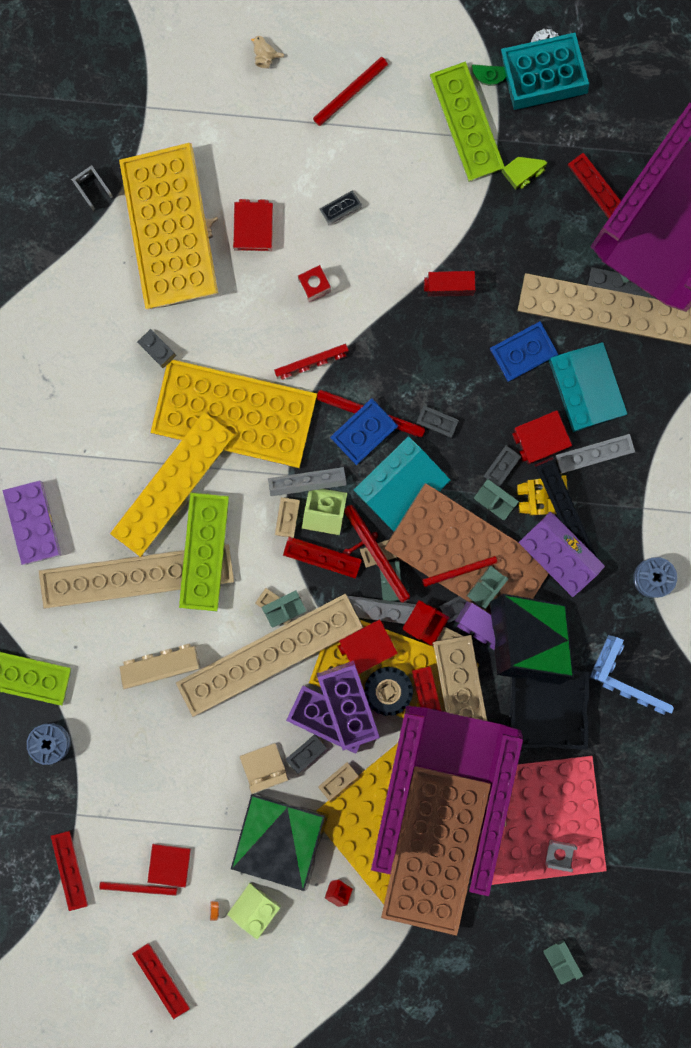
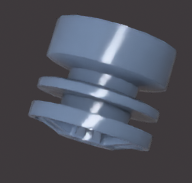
M661 557L649 558L640 562L635 568L633 582L637 591L643 596L649 598L664 597L675 588L677 572L673 564ZM653 573L660 574L659 582L652 580L654 578Z
M46 723L34 728L27 739V751L30 757L35 762L43 765L53 764L62 760L68 754L71 747L68 732L61 725L55 723ZM44 740H46V741H49V740H50V741L52 742V743L50 744V747H51V748H49V747L44 748V746H43V745L45 744V741H44Z

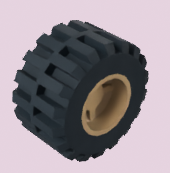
M389 666L379 668L370 675L365 684L364 692L372 710L383 716H394L403 712L406 706H409L413 695V686L405 672L396 667Z

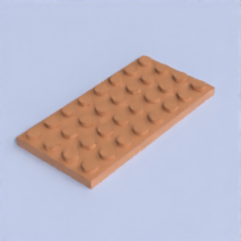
M426 483L422 486L384 547L385 550L428 577L496 556L498 563L490 566L509 579L493 600L502 594L533 599L549 574L517 541ZM489 566L438 583L467 602L478 606L466 595ZM490 603L485 609L481 608L491 615Z
M414 767L382 911V919L457 936L491 783L422 767Z

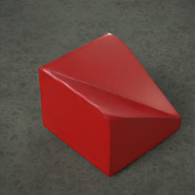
M340 880L331 881L325 899L337 907L347 906L353 888Z

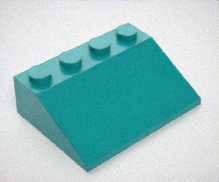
M576 33L501 49L514 110L588 93L589 82Z
M603 342L549 359L572 432L627 415Z
M408 436L354 489V492L394 532L424 483L440 492L451 480Z

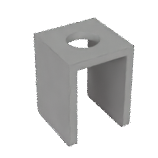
M91 165L71 180L90 208L95 210L78 184L94 174L109 197L112 198L113 196Z
M550 840L545 865L548 868L573 872L571 861L573 851L577 850V846L575 844ZM557 849L565 851L564 859L557 860L554 857Z

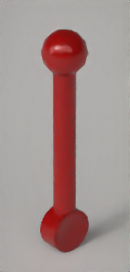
M377 532L371 533L374 539L378 538ZM363 541L350 549H345L343 554L350 555L352 551L364 545Z

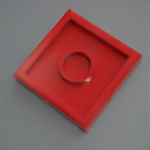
M152 844L147 883L186 888L191 848Z

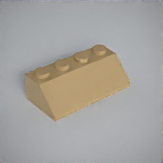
M189 643L179 646L178 651L172 652L171 649L160 651V656L153 657V654L142 656V661L135 662L134 659L124 661V666L119 667L123 689L200 669L201 666L195 646L191 647Z

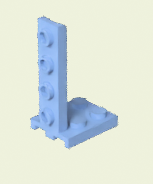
M608 635L590 677L604 683L602 687L613 691L614 688L620 690V695L628 699L631 696L637 698V703L648 707V704L655 706L654 711L663 715L666 712L672 714L674 709L672 705L608 676L615 668L616 662L614 661L616 656L621 654L624 647L622 644L624 640Z

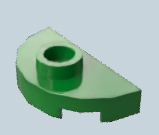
M472 64L473 75L483 85H498L506 78L504 67Z

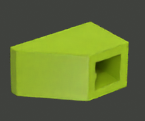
M517 157L502 169V173L515 190L519 187L523 189L530 183L529 179L534 175L539 177L546 171L544 168L547 162L545 160Z

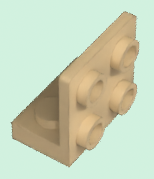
M275 743L240 756L250 785L251 794L283 783L289 779Z

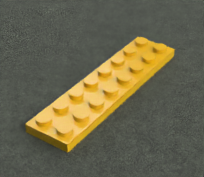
M203 412L110 534L138 556L142 557L235 435Z

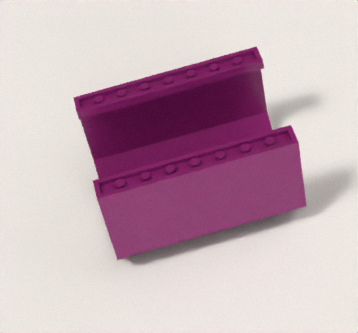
M691 103L685 108L590 246L603 263L666 306L687 312L691 307V143L688 141L691 136Z
M406 706L371 870L391 874L414 767H422L491 783L470 875L472 881L469 890L471 893L489 896L522 747V731L503 724L435 709Z

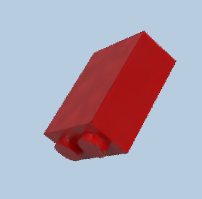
M239 199V202H234V251H272L273 203H269V200L260 199L258 202H250L249 199Z
M475 271L428 272V276L424 277V292H428V297L473 296L475 292Z
M558 411L513 429L515 432L512 433L513 439L516 444H520L522 449L519 451L523 462L527 461L528 465L572 446Z
M380 619L339 640L340 645L337 646L342 656L346 655L349 662L354 661L358 674L398 654Z

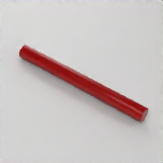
M493 556L423 579V585L426 587L497 564V558Z
M100 882L99 890L177 895V888L109 882Z

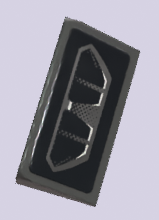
M352 190L321 207L320 211L327 224L331 225L361 208L362 204Z

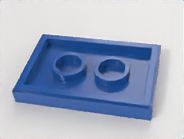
M540 321L490 348L507 382L545 363L550 358L558 356Z
M371 398L330 438L357 465L398 425Z

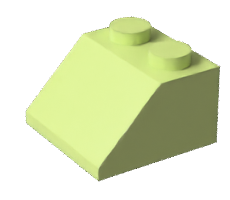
M327 489L309 491L302 529L340 535L347 493Z
M249 883L227 915L243 930L258 940L281 905Z

